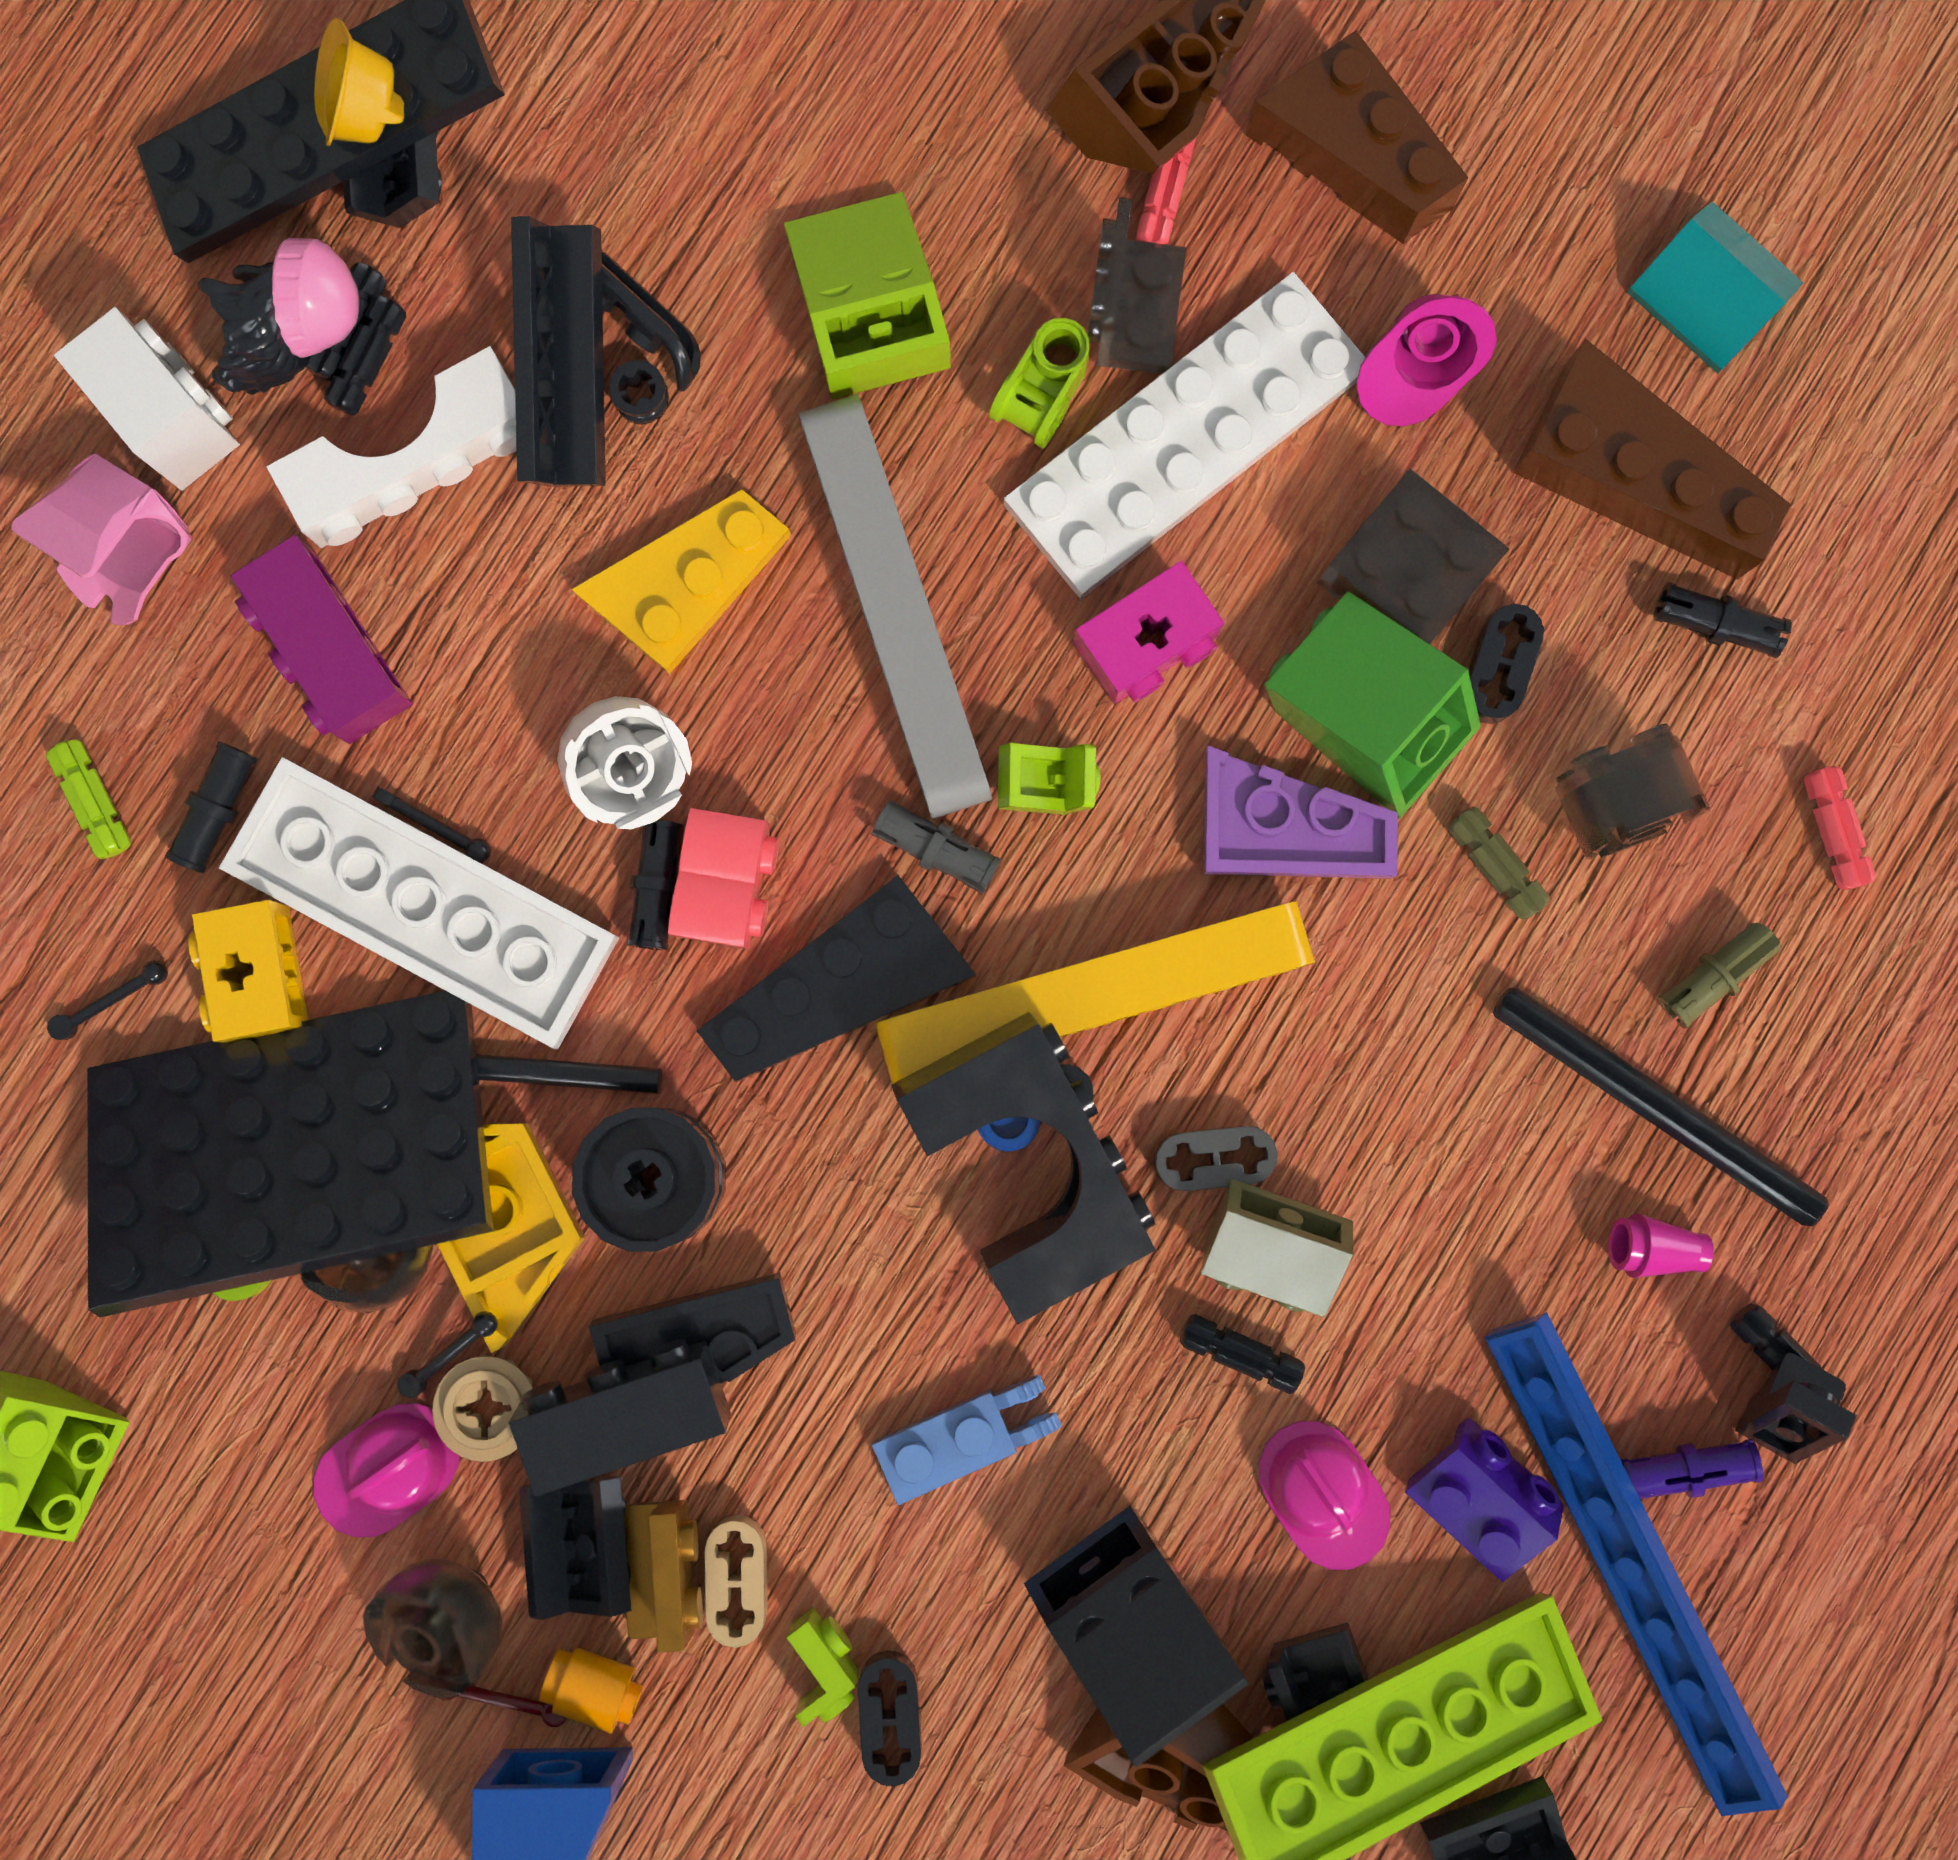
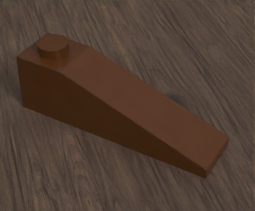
M1161 0L1076 67L1045 111L1086 158L1154 174L1189 145L1198 135L1206 120L1204 117L1211 103L1220 92L1227 78L1226 74L1236 54L1243 47L1266 0Z
M1222 1704L1138 1767H1135L1097 1708L1068 1751L1064 1767L1115 1799L1137 1807L1142 1796L1176 1810L1173 1822L1191 1830H1194L1200 1824L1207 1827H1219L1228 1831L1202 1765L1254 1739V1737L1227 1707Z

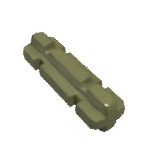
M1475 806L1468 808L1449 824V832L1461 847L1466 844L1472 850L1468 854L1498 893L1506 892L1510 897L1506 900V903L1518 918L1524 920L1532 917L1550 901L1548 893L1536 879L1530 881L1526 875L1530 871L1499 832L1496 834L1491 833L1488 828L1492 824L1483 812Z

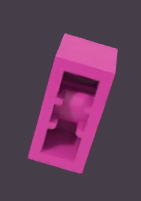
M1181 560L1075 630L1073 644L1114 705L1128 695L1133 703H1136L1165 683L1161 674L1180 661L1188 669L1213 653L1218 648L1213 640L1218 637L1224 622ZM1142 628H1145L1150 635L1156 634L1161 630L1164 637L1159 650L1152 642L1142 647L1139 645L1138 641Z

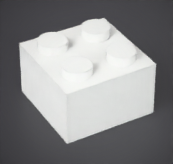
M114 307L54 354V357L132 452L181 491L240 445L225 427L226 424L233 420L230 413L208 389H204L192 375L195 371L169 342L166 343L145 319L134 325L121 311Z

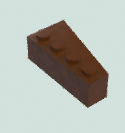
M1586 338L1564 365L1513 471L1516 475L1737 580L1765 560L1791 505Z

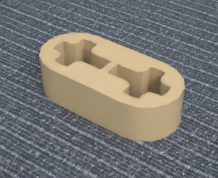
M742 1515L729 1516L717 1523L709 1535L705 1546V1614L707 1628L714 1640L724 1646L737 1648L746 1646L757 1638L765 1624L768 1611L767 1542L765 1533L758 1522ZM731 1531H739L742 1542L752 1544L754 1549L746 1552L742 1558L741 1574H732L730 1552L719 1550L718 1544L726 1543ZM732 1587H741V1604L743 1609L754 1611V1616L746 1619L741 1630L733 1629L731 1618L720 1616V1611L727 1610L731 1602Z

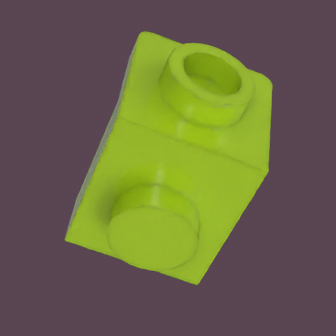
M1007 743L999 746L998 809L1067 815L1091 809L1095 806L1096 795L1101 781L1100 770L1096 764L1095 745L1079 744L1069 748Z
M812 1607L792 1622L787 1635V1640L819 1682V1685L804 1695L798 1702L794 1716L802 1727L817 1716H819L823 1723H826L841 1713L855 1698L851 1690L856 1687L859 1669L847 1654L852 1650V1645L841 1626L831 1616L822 1620L814 1607Z

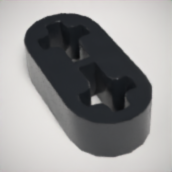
M1511 604L1503 606L1486 621L1481 630L1468 669L1480 723L1493 724L1503 721L1515 712L1524 700L1544 637V627L1541 618L1534 610L1525 605ZM1511 621L1519 624L1518 634L1527 638V640L1521 641L1510 652L1509 658L1501 656L1506 643V636L1497 632V630L1504 629ZM1496 670L1504 672L1499 685V692L1508 697L1507 700H1501L1493 708L1485 705L1487 695L1478 691V686L1484 687L1494 678Z
M886 1650L874 1654L863 1666L859 1678L858 1702L861 1753L864 1769L872 1780L884 1786L894 1787L905 1784L918 1770L922 1738L918 1677L915 1666L908 1657L900 1652ZM882 1669H893L895 1680L906 1681L907 1686L897 1688L895 1710H884L882 1690L880 1688H871L870 1683L879 1681ZM896 1725L898 1746L904 1749L909 1748L910 1752L901 1754L900 1764L893 1767L887 1766L885 1755L875 1754L874 1751L883 1748L885 1726Z

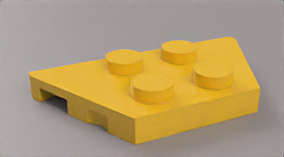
M528 1123L483 1124L494 1232L437 1244L473 1318L477 1313L483 1311L491 1312L496 1316L498 1321L496 1331L489 1337H483L491 1353L508 1344L585 1238Z

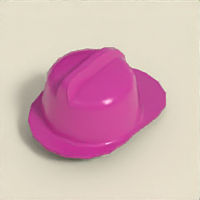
M1435 293L1420 296L1410 302L1396 317L1394 326L1371 349L1360 366L1356 382L1360 404L1370 417L1385 425L1408 426L1426 420L1440 410L1491 359L1497 342L1494 321L1484 307L1468 298H1462L1458 294L1450 296Z
M420 1403L392 1406L377 1413L347 1434L322 1456L314 1475V1499L321 1516L335 1530L352 1537H376L395 1528L428 1505L452 1483L459 1466L460 1456L450 1450L438 1435L433 1420V1408Z
M1298 1421L1281 1428L1266 1443L1259 1461V1484L1267 1503L1297 1548L1311 1562L1330 1570H1351L1369 1562L1383 1548L1389 1533L1390 1506L1383 1489L1353 1444L1338 1429L1319 1421Z

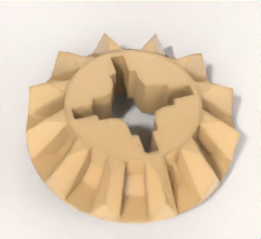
M489 1355L471 1358L453 1367L441 1380L433 1400V1420L441 1440L454 1453L472 1461H494L513 1453L518 1448L508 1422L519 1403L523 1402L522 1396L533 1389L532 1379L517 1368L513 1361ZM486 1381L487 1390H491L492 1401L503 1402V1405H511V1408L492 1417L491 1426L488 1428V1435L487 1425L483 1424L482 1414L471 1413V1410H461L462 1406H467L481 1399L483 1389L486 1387Z

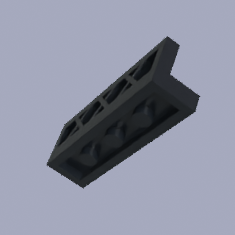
M530 216L511 217L517 481L547 487L606 486L601 229L594 225L549 226Z

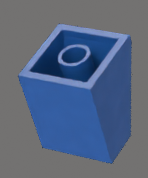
M633 1747L502 1749L472 1789V1860H589L632 1764Z

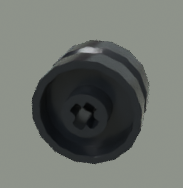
M629 1108L604 1118L583 1139L572 1165V1195L582 1220L602 1241L628 1252H657L697 1235L715 1217L726 1191V1162L717 1139L698 1119L673 1108ZM657 1166L662 1175L654 1181L657 1190H651L643 1182V1173L646 1168Z

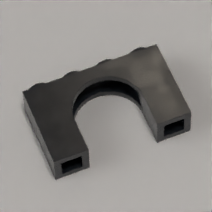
M1030 1012L891 1085L896 1100L927 1157L992 1122L1013 1117L1039 1120L1052 1126L1066 1138L1070 1150L1071 1168L1068 1183L1057 1203L1037 1220L980 1250L985 1265L1017 1325L1156 1251L1146 1232L1147 1229L1156 1225L1152 1214L1139 1191L1137 1190L1127 1195L1117 1176L1127 1170L1121 1154L1110 1135L1100 1140L1098 1139L1088 1120L1099 1114L1090 1094L1081 1079L1070 1084L1059 1064L1069 1058V1054L1052 1023L1040 1027Z

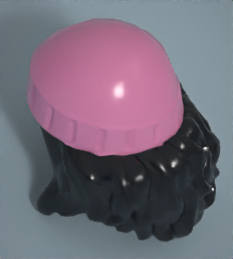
M287 238L278 246L274 261L261 266H236L232 274L235 279L243 282L241 284H229L210 278H202L197 282L198 289L209 296L212 308L224 320L222 324L225 341L222 351L224 356L218 360L219 365L212 370V379L215 383L222 385L231 392L243 390L249 395L259 392L265 393L272 387L293 380L295 375L306 367L309 361L308 356L320 353L343 341L354 328L358 319L359 293L351 272L335 251L319 239Z

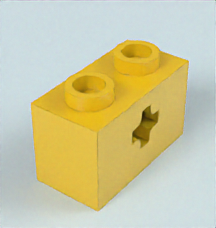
M264 900L192 914L195 932L190 933L188 946L194 966L201 970L205 995L200 996L199 1013L205 1030L212 1034L213 1042L229 1043L302 1027V1021L308 1020L289 906L271 900ZM248 964H252L253 975L244 977L243 984L239 983L237 980L238 973L246 971Z

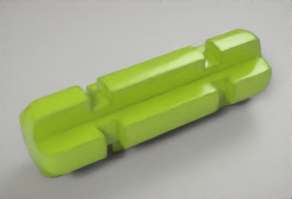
M76 739L54 745L46 754L47 761L55 777L63 776L65 780L60 782L59 785L82 830L89 829L91 833L86 835L85 838L94 856L98 859H106L122 854L123 851L131 846V839L122 821L115 823L113 817L118 816V812L97 770L94 768L89 770L87 765L92 763V760L84 744Z

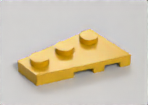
M741 489L571 590L578 598L670 675L791 537V533L787 526Z

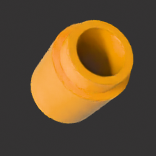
M578 1647L574 1653L559 1648L546 1675L539 1701L552 1705L553 1714L612 1734L618 1721L627 1725L630 1724L637 1708L643 1685L633 1682L636 1671L635 1667Z

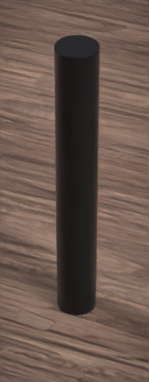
M477 1054L479 1080L659 1094L661 1090V1068Z

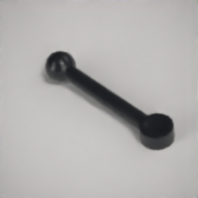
M379 786L372 795V798L466 850L467 856L479 863L486 861L490 857L491 847L485 839L475 838L472 840Z
M157 960L147 962L143 966L141 974L70 1016H53L47 1026L49 1035L56 1040H69L73 1038L77 1033L78 1025L148 984L158 985L163 983L168 976L167 967Z
M487 1311L477 1313L472 1320V1327L419 1370H410L400 1376L397 1383L400 1393L404 1397L414 1398L424 1392L427 1386L426 1380L479 1337L493 1335L498 1327L496 1316Z

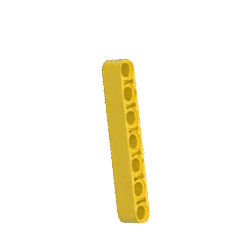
M1297 901L905 1013L880 1021L875 1026L893 1084L1027 1012L1031 1013L1040 1027L1052 1023L1061 1038L1315 963Z

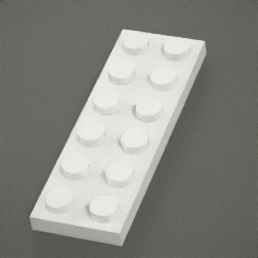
M1292 272L1004 498L1003 505L1075 594L1082 600L1355 385L1360 366L1366 357L1298 276Z
M283 757L280 759L219 869L553 1049H559L619 940L618 936Z

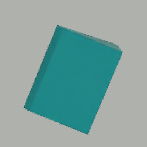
M1711 201L1691 218L1628 289L1627 293L1718 374L1786 304L1804 282Z

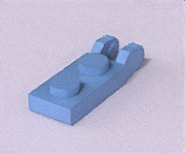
M1034 1375L994 1393L989 1389L873 1441L872 1447L897 1505L1017 1453V1447L1030 1444L1061 1428L1062 1425L1058 1415L1053 1412L1040 1414L1030 1419L1027 1423L1008 1430L1000 1412L1001 1409L1032 1400L1041 1391L1045 1390L1041 1376Z

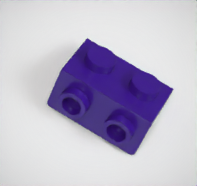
M1466 1418L1458 1425L1452 1444L1409 1478L1405 1493L1501 1582L1505 1581L1558 1539L1564 1506L1555 1489L1541 1476L1532 1475L1512 1457L1508 1447L1499 1436L1489 1430H1483L1471 1418Z

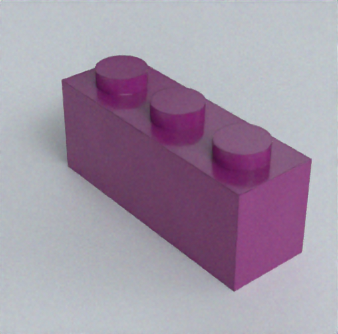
M293 535L230 575L242 593V596L235 600L238 609L255 631L259 632L265 629L275 645V648L268 652L270 659L287 682L292 684L298 681L309 700L302 704V708L311 723L323 736L331 733L344 742L352 744L413 705L316 552L297 535Z

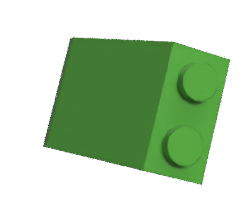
M1349 591L1334 607H1328L1318 615L1311 627L1310 634L1293 653L1285 654L1276 662L1270 672L1269 680L1264 684L1275 712L1384 808L1398 812V819L1405 814L1481 728L1468 669Z

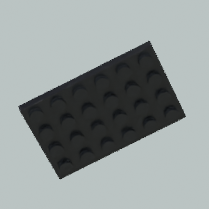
M446 990L302 1021V1027L295 1030L229 1043L209 1041L87 1068L88 1310L98 1317L494 1232L472 1004Z

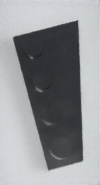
M897 875L699 1028L697 1033L734 1081L739 1082L809 1051L829 1040L868 1025V1023L972 979L976 977V974L903 880Z

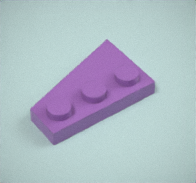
M1211 746L1206 747L1203 874L1393 879L1397 876L1398 812L1327 787L1319 788L1285 776L1282 771L1265 765L1257 766L1229 756L1228 752Z

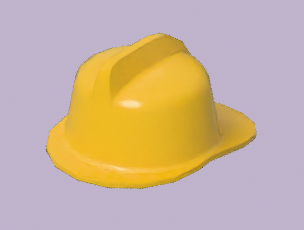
M334 18L327 26L318 54L314 88L317 119L326 137V146L330 147L332 140L373 143L381 136L385 124H399L403 122L404 102L394 92L393 65L385 56L352 39L344 22L339 18Z

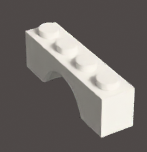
M491 346L434 376L436 399L431 419L419 437L402 450L385 456L362 457L337 448L322 436L266 466L301 532L320 548L327 545L339 546L348 543L360 535L363 530L362 526L378 517L401 514L413 507L418 500L417 496L438 485L451 486L467 478L472 473L474 465L493 455L502 457L516 452L515 386Z

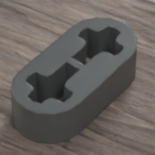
M1239 1126L1176 1133L1166 1137L1159 1143L1154 1153L1153 1165L1157 1176L1164 1184L1176 1190L1193 1191L1227 1187L1230 1178L1248 1185L1261 1182L1272 1174L1277 1164L1278 1152L1272 1138L1257 1127ZM1249 1136L1252 1146L1262 1147L1264 1152L1263 1159L1254 1161L1253 1172L1244 1174L1242 1164L1233 1162L1221 1164L1219 1152L1239 1149L1241 1145L1240 1138ZM1186 1143L1189 1153H1210L1211 1165L1195 1166L1190 1169V1179L1180 1180L1178 1171L1167 1169L1166 1157L1176 1155L1177 1144Z

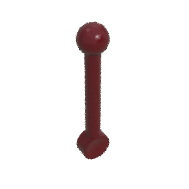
M444 1674L435 1682V1694L443 1701L461 1697L542 1716L543 1722L550 1727H559L567 1719L553 1714L552 1705L462 1684L453 1674Z

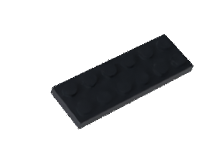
M404 0L349 30L352 39L385 56L392 63L394 69V92L404 102L403 122L399 124H385L382 134L376 142L360 143L332 140L330 147L326 146V137L319 125L315 111V72L320 49L318 47L139 145L137 149L173 254L189 264L504 96L503 88L470 0Z

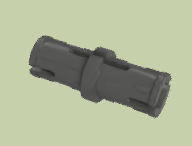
M892 799L885 805L871 833L872 836L880 838L920 860L919 866L931 872L935 868L963 882L982 895L989 886L1002 860L953 834L954 827L944 822L938 826L912 813L909 809L897 804Z

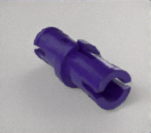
M1752 1439L1744 1440L1740 1443L1696 1449L1693 1444L1689 1443L1678 1445L1675 1453L1630 1460L1627 1458L1621 1459L1640 1499L1686 1492L1689 1498L1702 1497L1705 1495L1706 1489L1748 1482L1759 1483L1763 1481L1764 1476L1761 1457Z

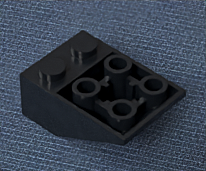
M1128 1506L1024 1583L1048 1630L1135 1767H1138L1249 1685V1682L1169 1556L1131 1506Z

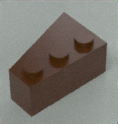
M1356 30L1254 102L1246 131L1247 137L1260 146L1266 142L1294 162L1293 168L1307 178L1312 174L1342 195L1341 202L1402 244L1451 211L1469 178Z

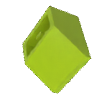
M0 1371V1531L74 1542L130 1423L129 1420L118 1413L45 1380Z

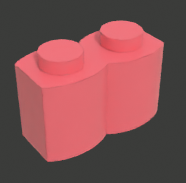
M690 808L682 843L679 873L670 911L669 935L749 949L752 936L762 938L768 913V900L758 899L763 874L773 875L779 850V838L770 836L771 825L766 820Z

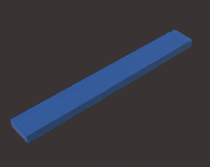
M1548 1313L1539 1314L1493 1329L1484 1338L1720 1815L1728 1816L1781 1809L1788 1795Z

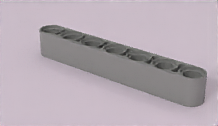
M858 394L799 412L798 415L931 819L990 801L992 796L860 397Z

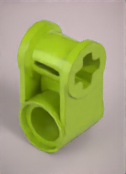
M1054 318L1044 323L1036 332L1017 367L1011 371L993 401L988 417L997 423L1002 419L1034 436V444L1044 449L1056 433L1067 412L1070 401L1084 380L1088 370L1089 338L1085 329L1076 321L1068 318ZM1056 345H1065L1073 349L1078 357L1068 365L1057 366L1050 363L1044 354Z

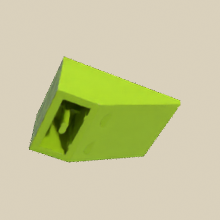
M903 191L784 222L831 399L951 368L949 336L934 282Z

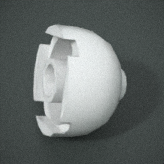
M619 696L594 702L573 717L561 737L557 758L564 789L585 817L595 822L598 820L603 823L615 824L618 829H634L656 822L674 808L682 796L679 789L684 782L685 774L687 772L690 776L692 765L687 739L665 712L639 698Z

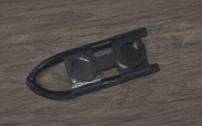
M602 252L603 311L611 313L614 307L617 306L625 313L624 317L630 322L625 328V333L644 350L655 354L661 344H664L675 366L677 389L681 392L685 391L691 385L700 369L701 354L694 335L610 256Z

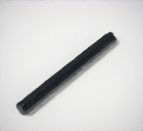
M1508 988L1496 1002L1493 1014L1497 1019L1799 1224L1813 1227L1825 1214L1829 1206L1827 1197L1520 989Z

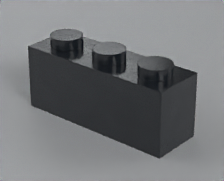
M685 1339L671 1341L648 1353V1360L625 1367L622 1360L608 1362L590 1370L585 1375L586 1380L562 1388L560 1381H553L526 1392L522 1396L523 1402L519 1403L508 1423L534 1496L537 1497L725 1434L731 1411L706 1340L690 1346L687 1345Z

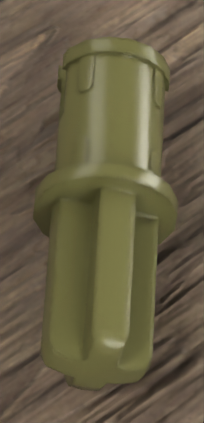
M1758 922L1752 923L1714 955L1711 956L1705 953L1700 956L1699 961L1701 965L1668 992L1660 995L1658 1001L1672 1019L1677 1016L1679 1017L1676 1020L1679 1026L1687 1029L1694 1020L1726 994L1731 996L1737 995L1740 992L1738 984L1778 953L1781 944L1767 926Z

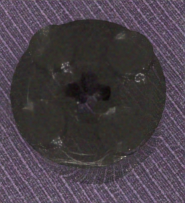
M1661 724L1637 734L1631 738L1632 747L1612 755L1608 746L1590 750L1574 758L1571 761L1573 769L1556 778L1558 785L1555 787L1556 793L1586 860L1592 859L1597 853H1599L1600 857L1616 854L1666 834L1665 828L1672 824L1671 817L1680 814L1684 824H1687L1710 809L1679 737L1672 734L1668 724Z

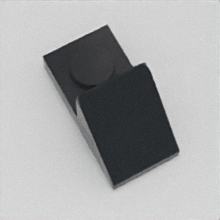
M1787 1353L1781 1358L1744 1412L1735 1431L1796 1464L1846 1440L1857 1415L1839 1406L1846 1390V1384L1841 1379L1793 1353Z

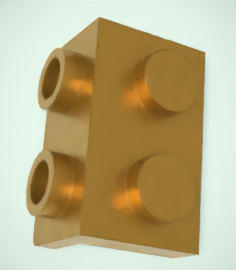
M687 1499L626 1504L624 1525L627 1562L631 1572L629 1584L631 1611L626 1612L628 1636L631 1639L657 1638V1653L685 1651L695 1633V1629L702 1628L703 1622L700 1587H692L691 1561H697L698 1529L696 1520H688Z

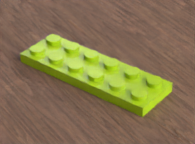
M1539 1592L1202 1766L1239 1860H1346L1603 1720L1552 1595Z

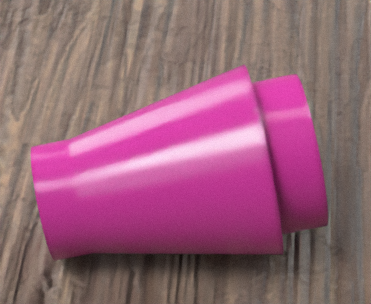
M1635 1213L1629 1218L1617 1219L1611 1228L1608 1240V1253L1612 1266L1617 1270H1624L1631 1278L1688 1271L1706 1272L1710 1268L1714 1256L1713 1242L1708 1234L1691 1232L1639 1213Z

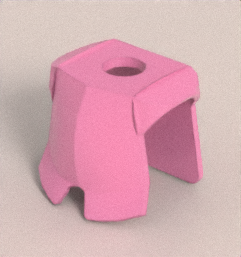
M98 454L88 455L73 467L66 479L15 518L11 526L16 535L60 563L56 569L69 589L86 607L95 608L107 594L113 602L110 621L114 625H130L138 619L145 597L169 563L181 556L193 539L182 519L155 489L147 486Z

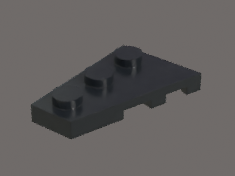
M780 1272L594 1319L589 1325L599 1366L608 1362L622 1360L625 1367L648 1360V1353L665 1343L685 1339L687 1345L690 1346L706 1340L721 1384L725 1381H732L795 1341L796 1330Z

